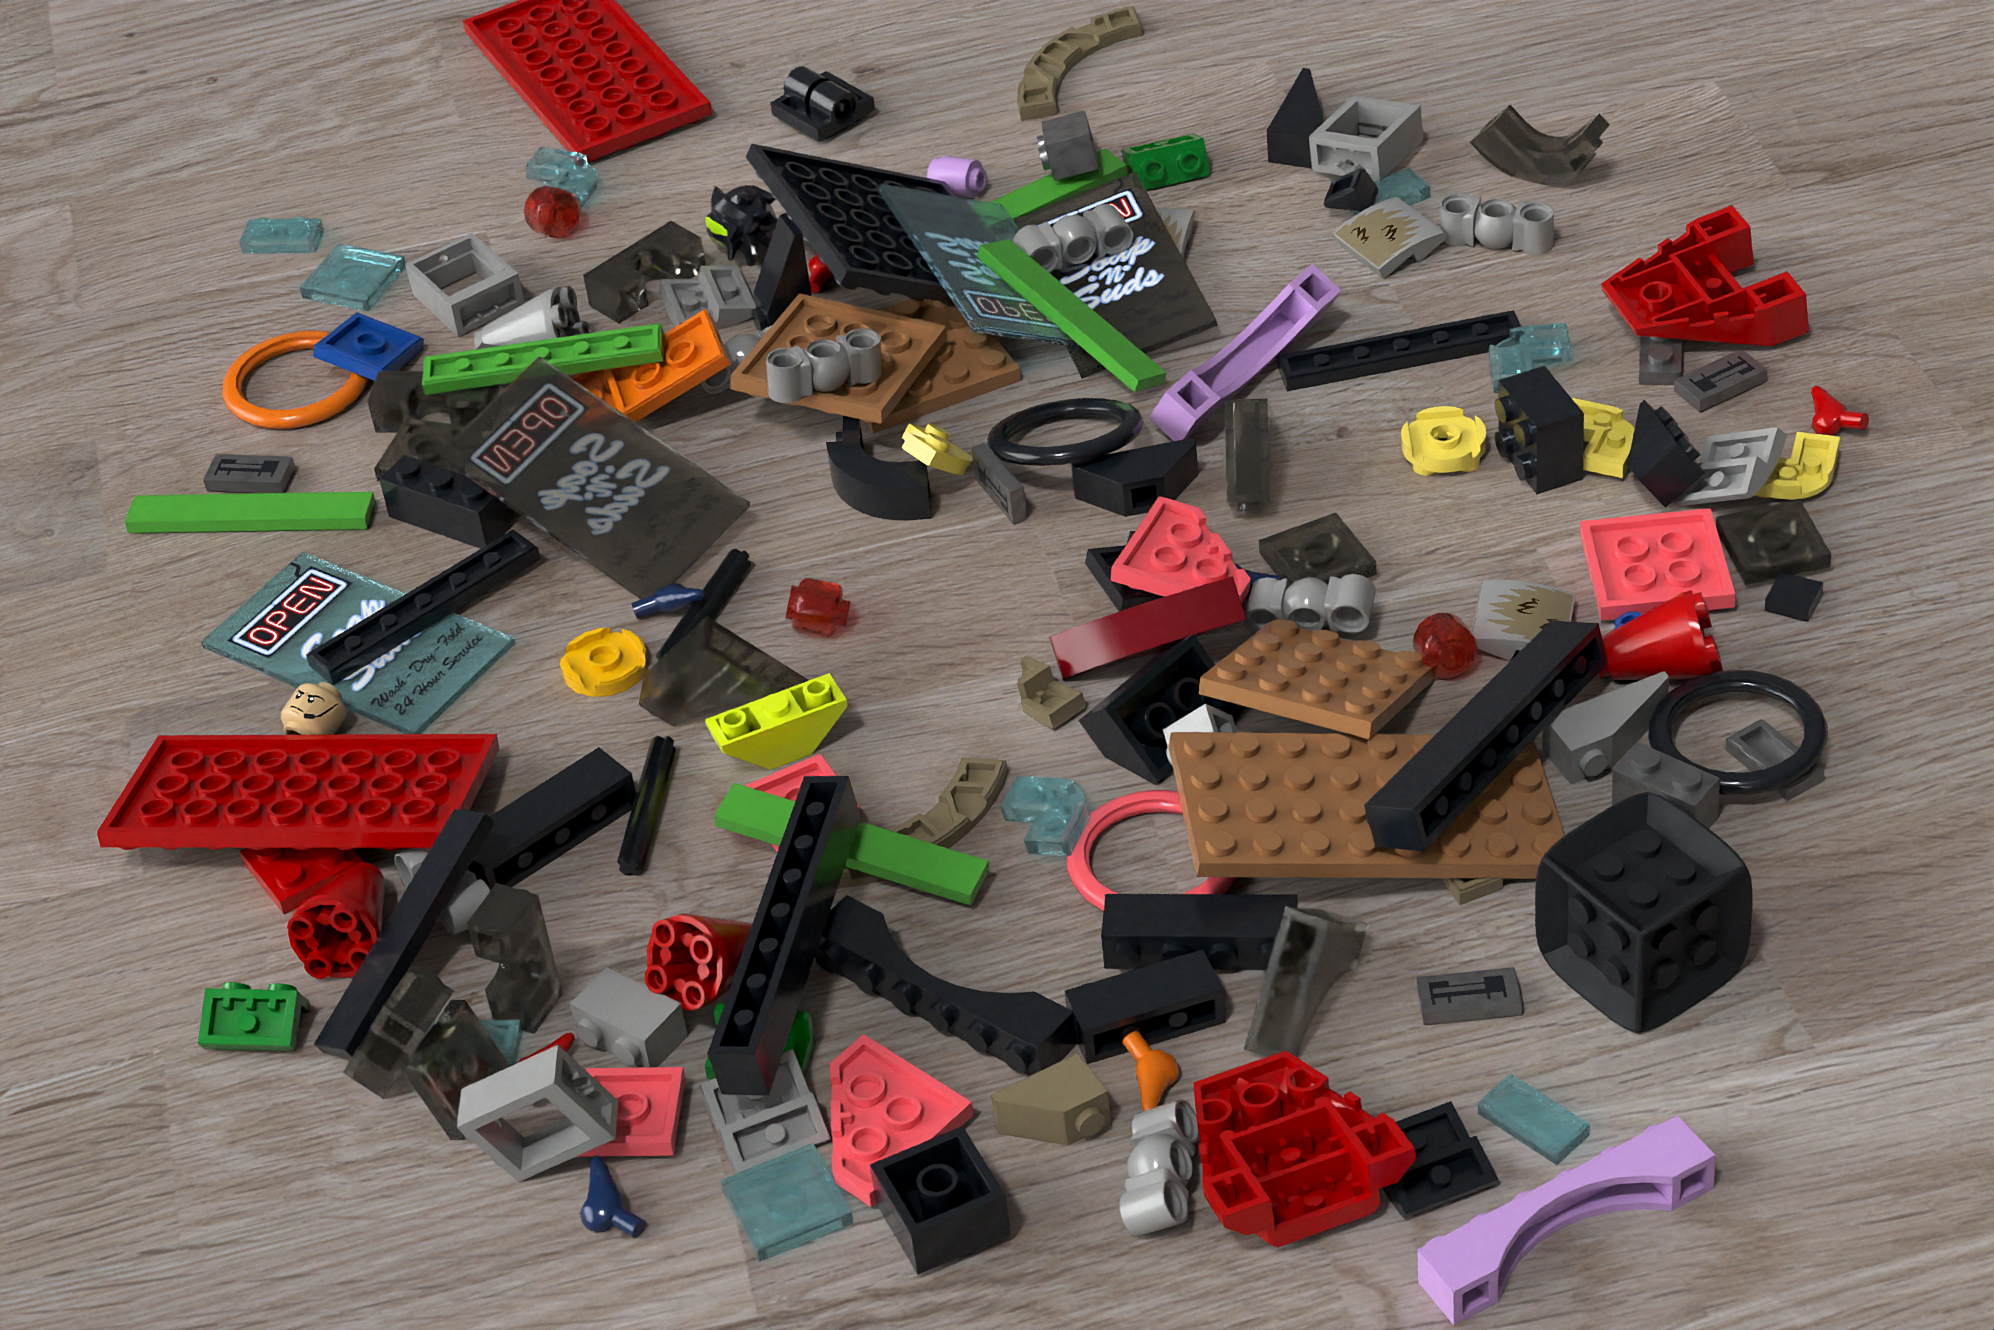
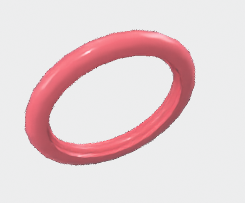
M1150 790L1123 795L1099 806L1084 818L1072 835L1066 852V863L1072 884L1087 902L1104 911L1105 894H1119L1103 886L1094 877L1090 867V850L1098 835L1112 824L1127 817L1143 813L1166 812L1183 815L1178 791ZM1209 877L1198 887L1183 894H1225L1237 877Z

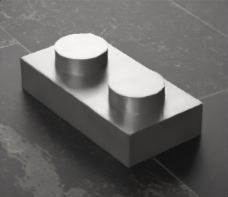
M1640 336L1639 385H1674V379L1681 377L1682 339Z

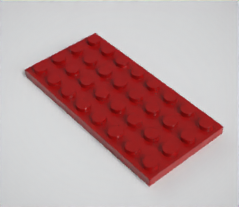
M518 0L463 20L464 30L468 37L579 165L586 162H594L600 157L617 150L628 149L646 139L662 136L666 132L683 125L694 124L700 119L713 114L711 102L615 0Z
M497 734L158 735L98 829V840L100 847H119L123 850H132L138 847H162L166 850H176L182 847L207 848L209 850L223 848H250L252 850H263L266 848H294L296 850H307L310 848H337L340 850H351L354 848H381L384 850L426 848L430 850L454 809L470 811L500 749Z

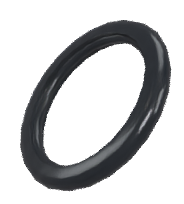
M1105 398L1065 399L1032 406L1002 419L992 427L987 438V444L1001 460L1009 463L1033 466L1064 465L1086 461L1119 450L1139 436L1144 421L1138 409L1122 401ZM1094 416L1111 418L1122 422L1119 427L1105 435L1075 444L1031 447L1008 441L1013 435L1026 428L1056 419Z
M1725 670L1707 673L1690 679L1671 690L1654 711L1649 722L1648 739L1651 748L1719 777V794L1751 795L1778 789L1791 784L1805 775L1822 755L1827 743L1828 725L1817 702L1807 691L1795 683L1764 672ZM1728 692H1750L1782 701L1794 709L1802 720L1804 739L1794 755L1777 765L1751 772H1723L1693 763L1680 754L1672 739V725L1676 716L1684 708L1697 700Z

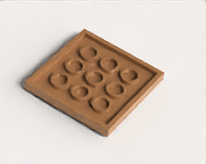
M799 293L730 375L731 390L748 393L754 397L770 398L768 395L766 357L771 351L778 348H793L797 345L804 351L813 341L828 339L836 342V336L838 335L845 336L848 332L855 329H870L876 331L881 338L882 374L879 379L871 383H856L853 386H850L845 381L834 391L818 392L813 390V396H804L798 401L787 404L814 408L828 414L853 417L867 423L875 422L882 424L947 340V326Z
M924 299L923 301L903 300L896 305L879 311L947 326V340L882 424L875 422L865 423L872 433L879 432L1021 381L1020 368L986 324L976 322L966 306L957 304L956 307H950L930 299Z
M1276 619L1267 623L1200 677L1199 694L1370 739L1435 679L1437 663L1422 659L1423 657L1416 652H1393L1381 649L1380 645L1373 641L1359 640L1354 642L1339 638L1337 633L1330 630L1311 631L1297 627V624L1293 621Z

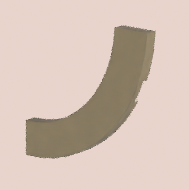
M1134 6L1092 17L1090 24L1078 29L1073 26L1046 43L1031 58L1024 69V77L1018 85L1017 100L1021 121L1057 115L1055 98L1059 85L1066 74L1081 60L1114 43L1143 36L1142 25Z
M962 757L954 777L939 796V802L925 815L919 813L905 823L890 829V831L948 849L951 848L982 820L994 804L1008 772L1007 761ZM844 867L837 889L865 885L883 880V878Z

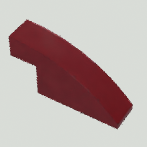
M1232 576L1093 620L1052 635L1049 638L1063 680L1160 652L1167 646L1192 634L1197 637L1235 626L1246 620Z

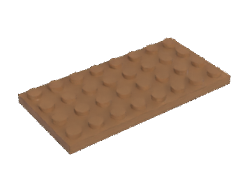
M1171 732L1168 747L1196 877H1496L1503 879H1536L1542 857L1552 845L1565 835L1534 740L1425 851L1375 847L1371 829L1366 820L1364 805L1435 735L1375 734L1370 739L1351 734Z

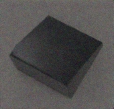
M1360 168L1332 180L1323 204L1326 208L1363 211L1373 206L1378 193V187L1365 168Z

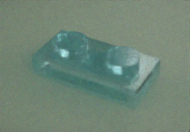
M304 217L248 220L240 239L242 253H316L324 232L321 218L306 219Z

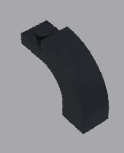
M843 415V432H836V441L826 442L831 479L834 489L840 498L855 510L872 517L900 521L931 519V490L927 465L920 460L888 462L871 457L864 451L860 419Z

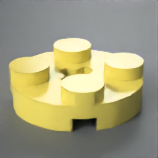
M1439 406L1424 409L1416 413V421L1410 423L1409 426L1408 422L1403 425L1401 430L1402 453L1412 463L1413 471L1419 475L1427 476L1435 472H1471L1480 466V458L1485 453L1486 428L1483 421L1476 415L1475 421H1473L1471 418L1464 416L1463 409L1457 407ZM1447 438V441H1440L1439 439Z

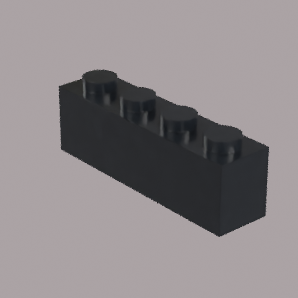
M600 747L593 750L489 816L495 823L470 864L469 871L476 875L477 880L481 879L486 883L495 899L631 811L636 795L632 773Z
M1105 894L1101 931L1104 969H1139L1203 949L1213 970H1297L1299 948L1298 894Z

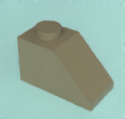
M1078 1053L991 1094L995 1128L1001 1135L1070 1145L1082 1138L1095 1135L1101 1129L1111 1125L1108 1091Z

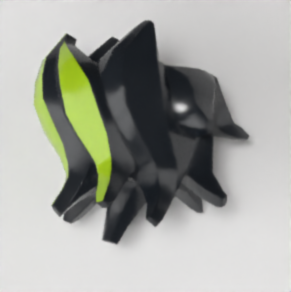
M743 185L725 194L720 188L714 187L711 198V212L705 218L706 230L714 243L727 248L729 261H733L735 254L740 250L744 254L748 266H752L758 254L759 243L768 250L773 236L771 230H775L778 221L775 211L771 206L776 199L770 192L754 185Z

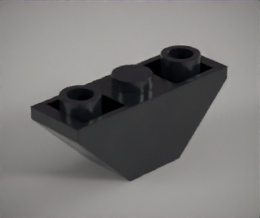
M1195 438L1110 453L1086 461L1071 463L1075 499L1124 517L1148 513L1159 496L1175 500L1198 476Z

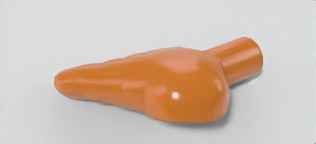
M1134 1031L1128 1034L1122 1043L1137 1062L1136 1078L1140 1090L1141 1106L1143 1111L1157 1107L1164 1091L1179 1078V1067L1172 1055L1160 1049L1152 1050L1139 1031Z

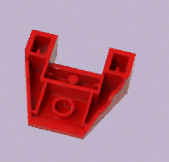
M1733 205L1693 220L1686 225V233L1674 241L1669 238L1665 239L1657 245L1658 252L1645 261L1639 257L1601 283L1602 291L1636 336L1774 346L1809 332L1806 293L1788 271L1742 288L1731 275V273L1754 264L1751 227Z

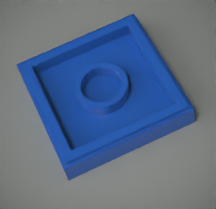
M356 312L314 345L313 357L382 384L423 350L424 338Z

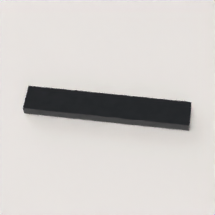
M1514 310L1283 354L1277 356V368L1286 390L1293 391L1525 346V332Z
M514 529L310 651L306 654L308 665L330 684L335 685L540 560L538 547Z
M459 809L453 810L316 1039L314 1045L323 1053L355 1059L491 831L495 822L486 813Z

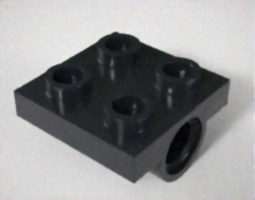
M805 66L796 67L788 74L784 83V95L770 102L773 116L818 142L830 138L834 133L859 121L862 117L875 110L874 97L828 71L818 74Z

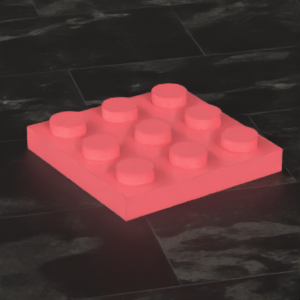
M1711 508L1580 521V538L1601 621L1617 619L1619 616L1631 611L1644 614L1680 593L1690 590L1693 591V594L1702 593L1708 611L1735 608V591Z

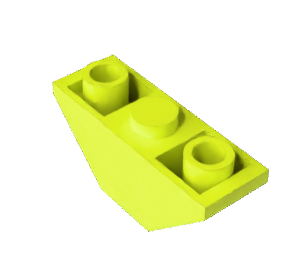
M830 673L707 718L705 722L722 753L772 770L813 754L848 707L844 694Z

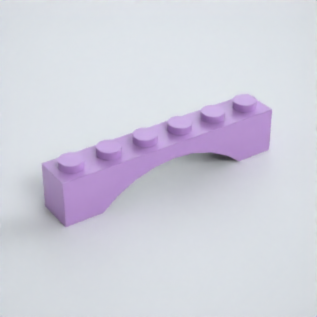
M1312 263L1292 280L1259 316L1227 346L1204 364L1191 369L1169 388L1149 418L1173 441L1187 439L1276 360L1277 356L1285 352L1323 318L1342 290Z
M1678 1115L1659 1125L1649 1126L1640 1135L1617 1147H1609L1596 1158L1574 1169H1566L1555 1179L1536 1189L1524 1191L1507 1204L1489 1213L1479 1214L1468 1224L1445 1236H1437L1428 1241L1425 1246L1417 1249L1418 1283L1451 1323L1456 1325L1498 1303L1505 1283L1519 1261L1539 1242L1561 1228L1585 1218L1614 1211L1641 1209L1673 1211L1714 1189L1716 1155Z

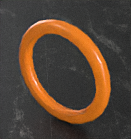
M303 330L269 338L240 355L226 373L222 385V397L227 408L244 422L269 429H291L315 424L342 412L358 399L365 390L369 379L351 372L346 383L334 394L317 403L301 408L272 410L255 406L246 401L242 393V384L252 370L275 356L290 351L314 349V345L330 333L323 330Z

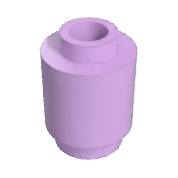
M942 156L940 159H933L927 172V178L944 181L956 196L975 198L984 189L987 180L986 171L979 160L952 156Z

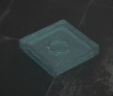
M338 243L300 286L302 298L369 311L406 268L404 256Z
M814 1143L720 1180L722 1191L759 1262L854 1223L852 1212Z

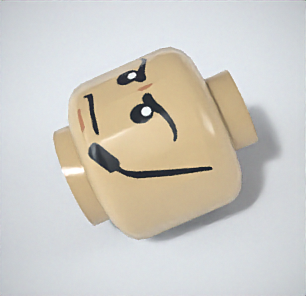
M320 682L318 685L313 683L300 685L284 706L280 715L284 725V734L335 735L347 716L345 705L340 700L342 695L339 690L326 682Z

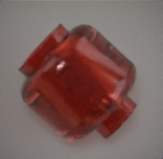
M542 186L532 191L525 201V221L532 230L539 234L553 238H562L573 232L579 223L581 214L579 203L575 196L567 190L553 186Z
M805 577L798 586H791L785 619L791 620L793 630L798 633L830 638L834 635L837 625L846 627L851 601L842 599L843 589L840 584Z
M1448 612L1436 613L1426 617L1418 625L1413 636V647L1415 652L1423 657L1422 663L1432 667L1433 675L1440 678H1454L1464 674L1473 665L1477 657L1478 646L1475 636L1460 617Z

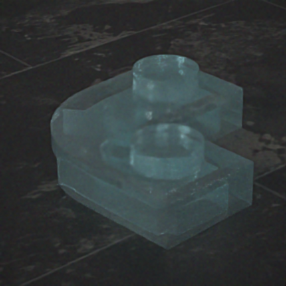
M540 147L525 166L527 179L550 184L544 191L545 204L549 206L580 211L598 186L597 170L587 164L586 155Z
M1567 323L1510 329V338L1503 340L1496 346L1490 345L1489 370L1494 393H1498V380L1534 369L1533 364H1553L1556 362L1572 361V346Z
M1017 776L1000 806L1005 821L1033 822L1023 840L1029 854L1071 856L1090 818V809L1083 789L1076 782L1064 778Z

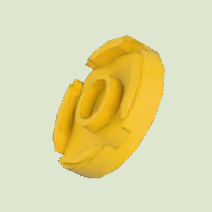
M597 628L579 635L565 647L566 654L560 659L561 672L566 685L576 693L590 697L611 696L628 690L637 684L647 671L648 656L642 639L629 630L621 629L622 633L611 632V628Z

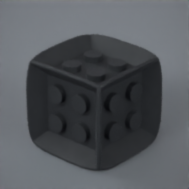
M1651 792L1633 795L1576 827L1552 845L1542 857L1538 866L1535 887V930L1540 952L1551 969L1566 984L1613 1022L1636 1033L1654 1029L1712 994L1731 979L1742 966L1747 956L1751 935L1753 906L1751 876L1744 861L1725 841L1675 803Z

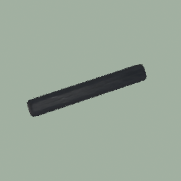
M736 548L730 550L702 589L704 591V598L692 603L659 649L656 658L658 659L657 665L661 669L666 668L671 672L677 670L750 567L749 554L745 550L739 551Z
M657 735L650 742L617 859L620 865L619 870L625 875L629 873L638 875L643 871L676 751V748L673 746L674 740L670 736L663 738Z

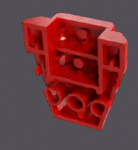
M1286 1050L1193 1082L1197 1127L1200 1136L1199 1151L1203 1169L1204 1197L1223 1227L1246 1236L1255 1233L1275 1247H1281L1302 1240L1303 1238L1373 1214L1380 1206L1379 1189L1398 1183L1416 1160L1415 1148L1394 1119L1383 1112L1377 1115V1118L1373 1117L1362 1109L1360 1097L1350 1091L1342 1097L1329 1088L1327 1076Z

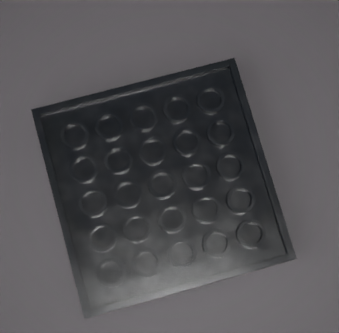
M751 144L746 158L756 170V175L764 181L770 189L771 195L779 201L787 212L788 218L794 221L803 233V238L812 245L818 253L819 259L827 265L839 285L851 290H855L857 287L872 289L886 296L891 293L906 295L916 301L930 299L950 307H956L957 304L965 306L957 292L1029 303L1012 287L1001 281L997 284L982 277L980 279H970L972 282L978 283L979 281L987 284L993 290L981 289L966 284L960 280L959 276L974 275L952 271L946 265L966 268L976 273L979 270L990 274L994 272L992 270L980 269L975 265L971 268L965 264L968 262L980 265L972 259V257L977 258L976 254H967L959 249L945 251L965 256L969 261L953 259L935 250V247L950 246L935 242L930 243L922 238L931 237L951 244L953 242L967 243L978 247L993 242L981 225L972 220L974 218L946 182ZM912 208L913 210H916L917 214L909 211L908 209ZM923 210L926 212L929 211L931 213H933L934 211L935 214H937L938 212L945 213L944 215L950 214V216H952L953 218H950L948 216L946 217L944 215L942 216V214L940 216H938L937 214L934 216L935 218H933V214L930 215L928 213L923 212ZM905 218H908V219H910V220H911V219H914V220H916V221H918V222H919V220H920V222H921V221H928V222H927V223L924 222V224H922L921 226H919V225H917V224H915L916 226H913V225H910V224H913V223L909 222V221L906 220ZM930 222L937 223L938 226L936 227V225L934 226L933 224L931 226L929 224ZM968 227V228H970L972 231L970 232V230L968 231V229H967V231H964V230H965V228Z

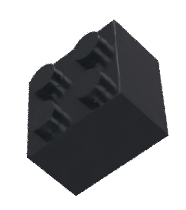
M1545 365L1498 380V399H1495L1494 403L1498 417V432L1495 433V443L1499 453L1502 456H1507L1514 465L1519 479L1522 481L1526 480L1536 494L1583 480L1584 413Z
M963 1126L870 1164L876 1204L917 1275L1011 1235L1006 1195Z

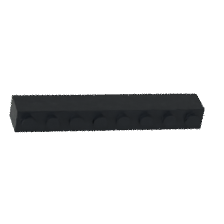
M1550 621L1364 805L1366 820L1370 826L1375 847L1425 851L1608 664L1599 623Z
M804 776L707 1053L722 1095L769 1096L861 818L849 776Z

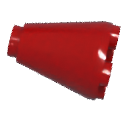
M1692 590L1682 592L1602 636L1608 664L1599 672L1600 678L1611 676L1613 680H1642L1665 671L1669 679H1693L1707 673L1723 670L1720 654L1713 635L1705 636L1704 629L1712 627L1702 593L1693 594Z
M357 863L347 868L305 899L293 912L287 924L290 945L300 961L304 963L306 972L317 979H325L328 976L332 978L354 977L383 929L385 883L382 872L376 866L369 863Z
M685 913L657 921L653 925L652 934L647 946V969L644 975L646 986L653 993H661L681 1003L683 1010L693 1011L712 1005L730 990L753 923Z

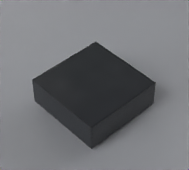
M1780 571L1765 598V611L1808 622L1822 596L1823 582Z

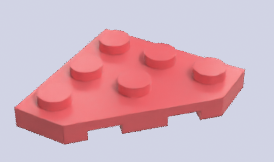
M1161 496L1153 504L1111 569V581L1164 597L1233 576L1241 604H1243L1249 594L1251 578L1244 569H1238L1232 561V552L1218 533L1212 534L1206 525L1207 517L1199 507Z
M865 1034L861 1035L830 1062L832 1096L831 1132L833 1138L832 1171L834 1182L872 1208L876 1204L870 1164L961 1127L974 1115L972 1102Z

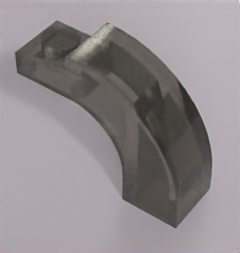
M1510 104L1487 122L1470 143L1488 162L1507 175L1539 185H1553L1569 181L1580 175L1596 156L1595 151L1603 144L1600 136L1610 124L1599 113L1576 132L1567 136L1555 137L1534 129Z

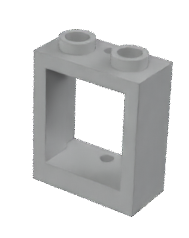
M1352 96L1309 136L1312 171L1343 176L1357 169L1365 168L1373 181L1381 182L1424 140L1421 106ZM1358 133L1376 135L1379 137H1377L1376 139H1372L1356 135ZM1349 159L1354 162V165L1349 163Z
M473 233L405 264L413 296L458 337L501 317L525 303L519 274ZM445 254L444 259L439 261L440 257ZM474 272L484 279L450 296H447L441 290V288Z
M556 1045L461 1089L457 1128L467 1139L472 1140L489 1155L496 1165L502 1167L520 1182L614 1140L616 1136L618 1100L559 1045ZM545 1097L567 1117L526 1137H523L502 1118Z

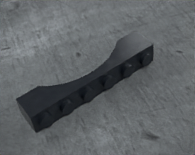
M848 895L830 910L815 955L816 963L825 971L841 975L854 982L861 990L877 994L892 1002L899 1010L913 1013L928 1021L935 1029L941 1032H949L966 1041L976 1051L986 1052L1002 1060L1011 1069L1019 1073L1024 1072L1031 1076L1061 1062L1077 1045L1074 1012L1035 991L1017 993L987 992L957 986L942 980L913 963L899 949L888 931L883 913Z

